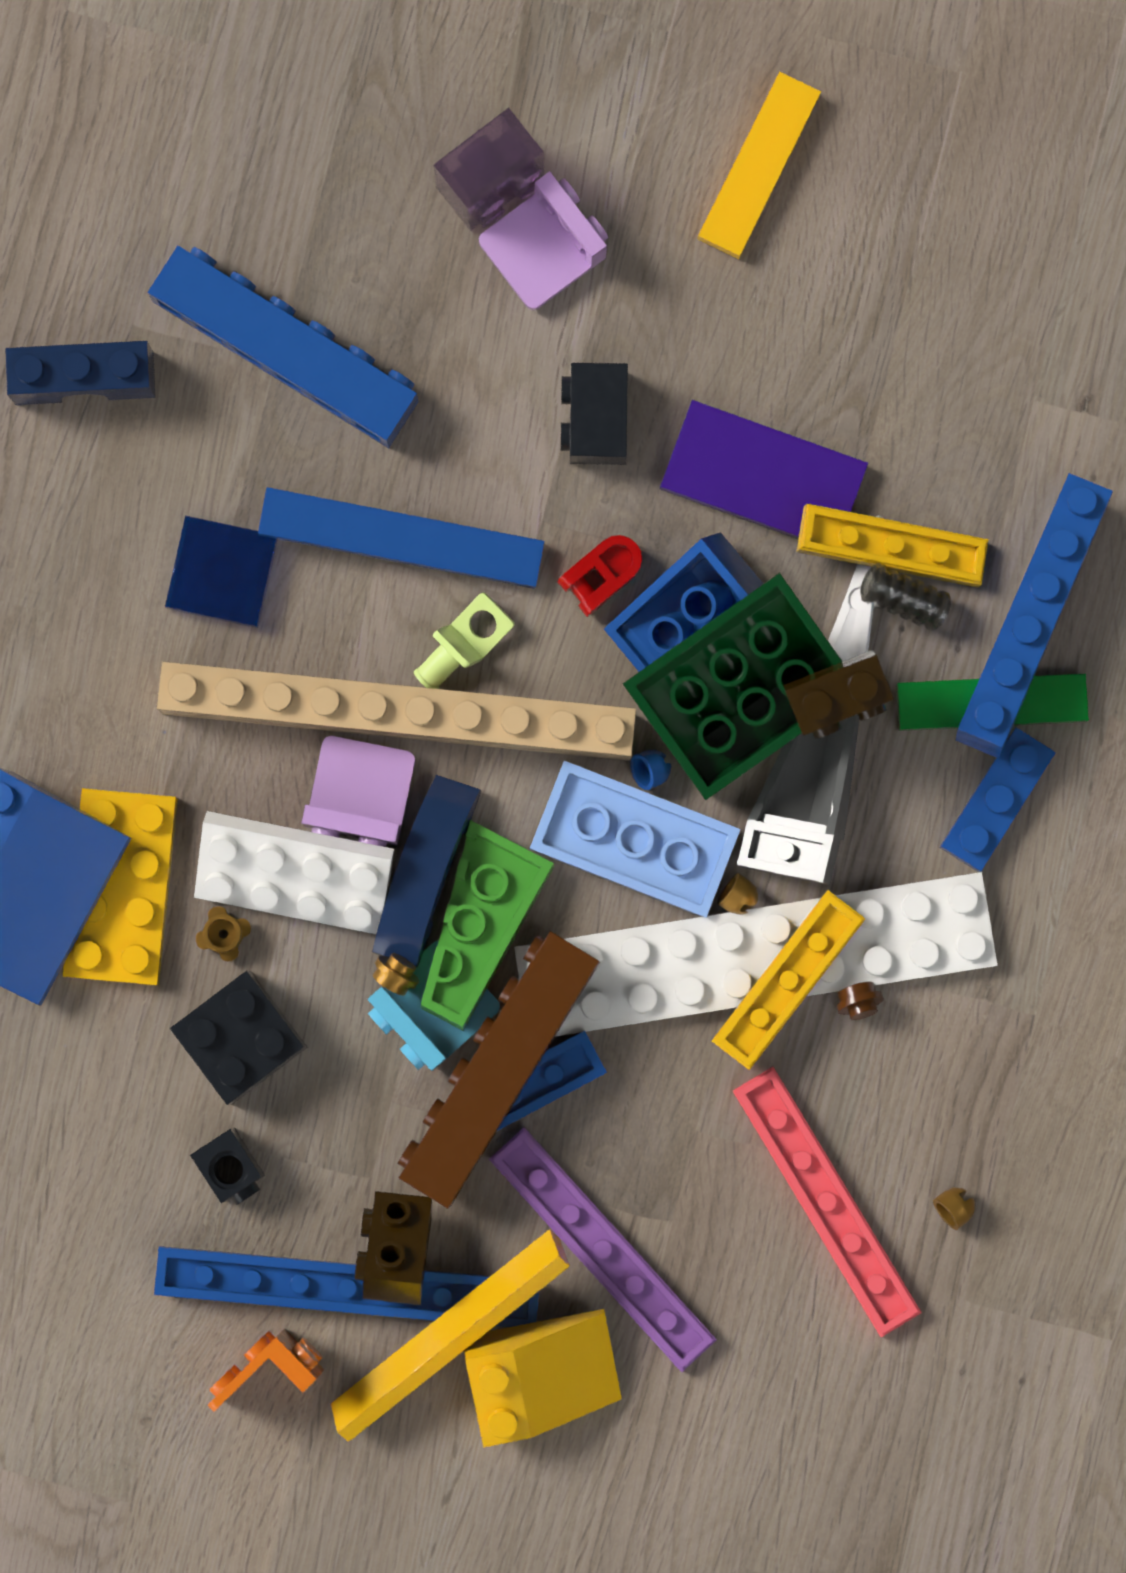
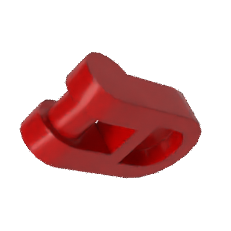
M622 535L611 536L603 540L557 580V583L565 592L570 590L581 602L578 605L579 609L586 617H589L638 574L642 564L641 550L637 543L629 537ZM594 569L605 581L596 590L585 579V576Z

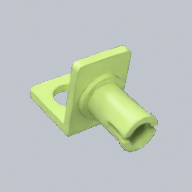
M480 593L450 625L436 630L433 637L441 645L420 667L414 670V675L426 688L439 689V686L460 664L464 668H468L481 662L515 626V622L488 594ZM482 610L491 613L496 620V630L493 635L486 638L476 635L471 627L473 615Z

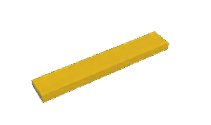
M549 1229L331 1403L337 1433L348 1442L355 1438L568 1269L569 1263L560 1238Z

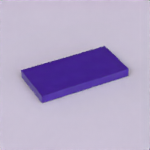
M692 400L660 485V490L798 539L803 507L806 504L851 512L868 463Z

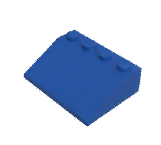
M0 768V986L37 1005H42L132 838L15 772Z

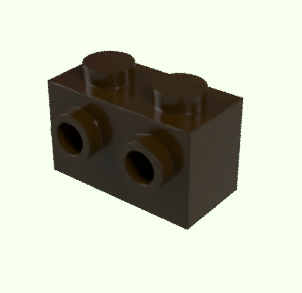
M873 649L783 685L803 736L813 733L815 739L825 737L842 729L839 721L858 714L860 721L882 714L887 711L885 703L894 700L878 657Z
M375 1191L373 1209L364 1208L361 1237L369 1238L367 1252L358 1251L355 1267V1280L363 1281V1299L421 1305L432 1222L433 1199L425 1196Z

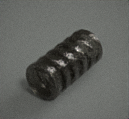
M881 563L874 564L867 571L860 588L861 601L867 604L873 602L875 607L879 609L886 608L887 612L893 615L899 613L902 619L909 620L912 618L914 624L919 626L924 624L925 628L931 631L936 630L944 623L951 607L950 593L944 590L938 592L936 587L932 585L925 586L924 582L918 579L912 581L911 576L907 574L899 575V571L893 568L887 570L886 566Z

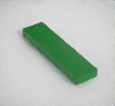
M1086 674L1034 676L1013 726L1089 721ZM979 679L897 683L899 731L958 728Z

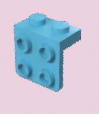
M439 940L432 943L423 952L419 966L414 971V974L419 979V983L414 989L409 988L407 993L401 996L385 987H380L367 999L374 1007L368 1012V1015L386 1035L392 1029L399 1034L406 1042L400 1048L401 1052L418 1070L426 1064L431 1071H434L480 1029L487 1017L492 1018L500 1009L498 1000L486 989L464 1031L421 1009V1001Z

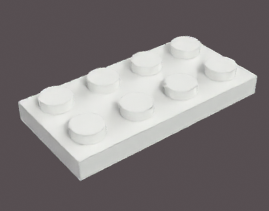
M207 811L202 826L194 898L376 934L387 898L394 849Z

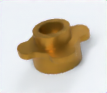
M221 906L213 907L208 911L209 920L206 922L204 929L196 934V944L200 949H211L219 953L224 961H233L239 956L238 947L242 939L250 935L251 925L245 918L236 919L228 915L226 909ZM222 929L228 932V936L224 939L219 936V932Z

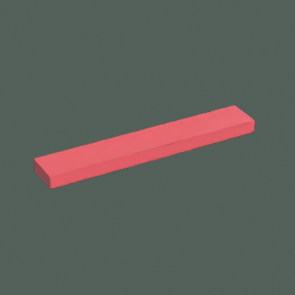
M773 1066L732 1090L878 1335L883 1337L921 1314L922 1312Z

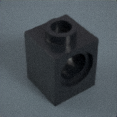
M235 1128L227 1130L190 1155L220 1203L232 1198L235 1204L238 1205L261 1190L256 1181L264 1177L265 1174ZM225 1156H234L242 1163L243 1174L236 1183L225 1182L219 1176L218 1165Z

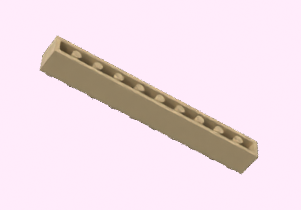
M162 662L157 710L163 715L627 761L631 760L636 714V709L170 662Z

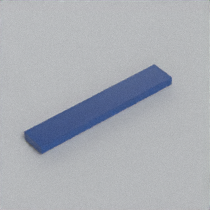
M266 487L258 529V536L533 589L536 588L544 541L269 487Z

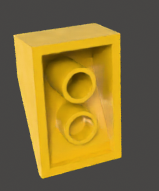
M604 1309L488 1331L464 1350L483 1448L533 1438L622 1400Z

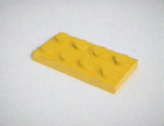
M82 788L80 809L132 839L63 966L62 977L159 986L177 797Z

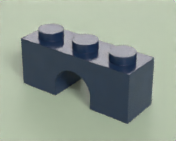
M148 341L5 348L7 395L15 405L62 403L63 397L81 394L102 395L107 397L108 400L156 398L154 352Z

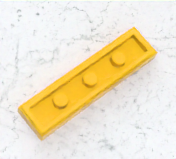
M779 71L698 234L697 240L734 258L740 259L821 95V91Z
M806 504L803 507L796 552L978 588L982 585L989 539Z
M827 890L711 1042L747 1070H750L866 919Z

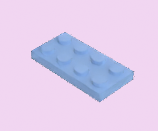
M564 761L529 849L706 918L741 829Z

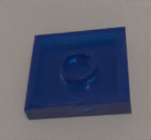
M185 516L165 608L258 628L278 539L258 536V531Z

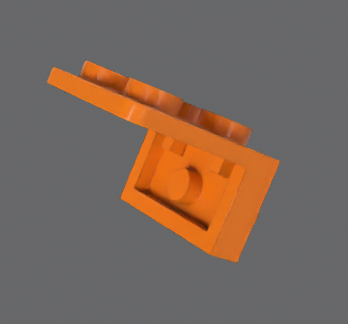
M286 1329L276 1337L268 1331L244 1354L250 1363L242 1371L234 1365L209 1389L215 1398L207 1406L215 1412L268 1358L303 1393L325 1370L319 1364L323 1357L309 1341L302 1338L297 1342Z

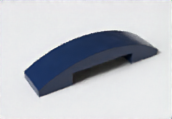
M439 775L435 776L419 809L398 862L379 922L372 950L373 953L386 957L396 953L409 960L418 968L434 924L431 919L461 836L467 833L470 820L481 794L480 789Z

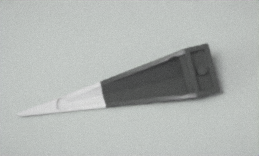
M857 564L828 639L842 661L865 653L869 649L879 568ZM858 714L839 721L842 729L830 735L815 739L813 733L804 736L801 733L782 747L748 817L737 863L738 866L830 885L840 840H844L859 727Z

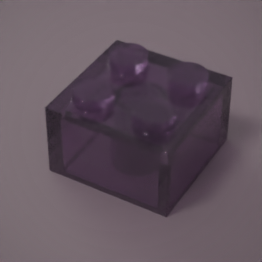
M507 108L433 165L436 188L470 231L478 225L486 228L505 213L503 206L516 196L523 200L535 192V182L544 176V152L513 112Z

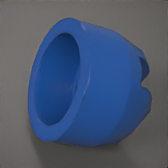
M656 749L646 750L635 754L631 758V773L640 788L650 790L668 780L672 766L671 763H665V753Z

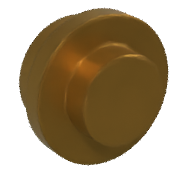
M392 953L390 957L379 956L375 961L377 969L373 974V978L391 992L404 996L409 988L414 989L419 983L418 977L414 974L416 967L401 955Z

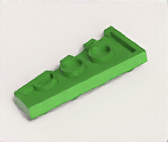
M470 820L464 850L455 875L454 887L445 912L438 946H436L421 1001L422 1010L464 1031L553 871V862Z

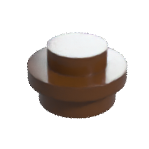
M861 982L839 991L837 995L840 1003L836 1007L840 1015H849L851 1020H860L877 1013L876 1006L882 1003L884 998L881 991H876L873 982Z

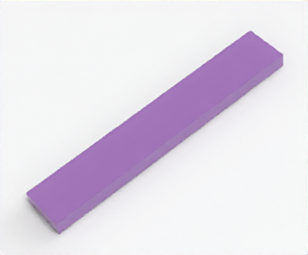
M525 1127L489 1159L681 1372L717 1340Z

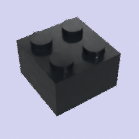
M247 970L169 1028L226 1105L234 1104L308 1048L253 973Z

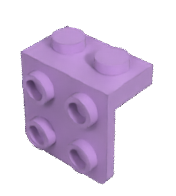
M550 171L535 182V194L485 230L479 237L480 247L525 306L531 310L540 308L606 259L607 245L604 241L608 239L607 233L594 216L591 215L587 219L575 205L580 199L572 186L564 178L558 182Z
M336 736L326 737L322 742L310 804H305L302 824L305 827L312 828L311 832L338 838L342 834L359 838L358 842L386 847V844L398 846L415 765L414 755L409 751Z

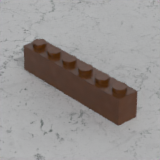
M551 931L545 939L537 935L523 958L530 963L521 979L515 976L510 978L498 998L500 1002L505 1004L496 1020L490 1017L485 1019L473 1039L475 1043L480 1045L471 1061L462 1057L448 1080L450 1084L455 1086L445 1102L437 1098L423 1120V1123L430 1128L420 1144L413 1139L411 1140L397 1163L404 1168L399 1176L400 1180L447 1209L454 1203L601 963Z

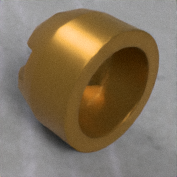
M737 873L724 887L717 904L728 912L746 914L748 913L746 910L751 909V906L757 904L758 892L750 880Z
M955 1187L941 1193L933 1200V1204L941 1218L951 1228L958 1230L974 1215L975 1201L973 1198L964 1201L963 1197L967 1191L963 1188Z

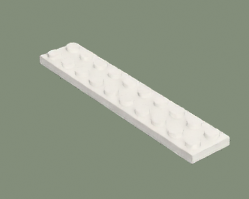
M982 872L835 895L866 920L807 996L837 992L848 986L867 981L873 982L874 985L998 966ZM821 898L748 909L746 914L729 912L710 915L706 918L698 917L566 938V941L601 963L555 1037L581 1033L583 1031L588 1032L737 1008ZM531 944L514 947L519 979H521L530 964L523 958Z

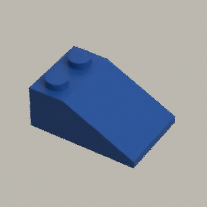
M719 532L701 538L610 622L604 630L639 672L761 586L763 582L723 534Z

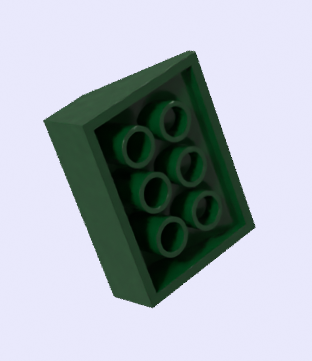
M779 572L623 682V685L703 798L707 800L802 733L783 685L843 661Z

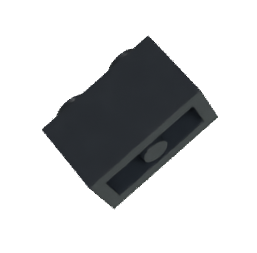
M571 363V376H562L561 404H570L571 410L570 423H561V451H570V464L626 465L628 363Z

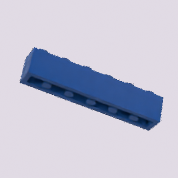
M177 245L147 292L154 304L388 449L390 448L419 402L417 393L412 390L415 384L395 370H391L388 375L372 366L375 359L354 345H351L349 350L333 341L335 334L320 323L312 320L309 326L293 317L296 310L283 300L272 296L269 301L254 293L256 285L239 273L233 271L230 276H227L214 268L217 263L216 260L202 250L193 247L188 252Z
M1071 473L1068 474L958 727L956 741L996 758L1000 757L1113 493L1112 490Z

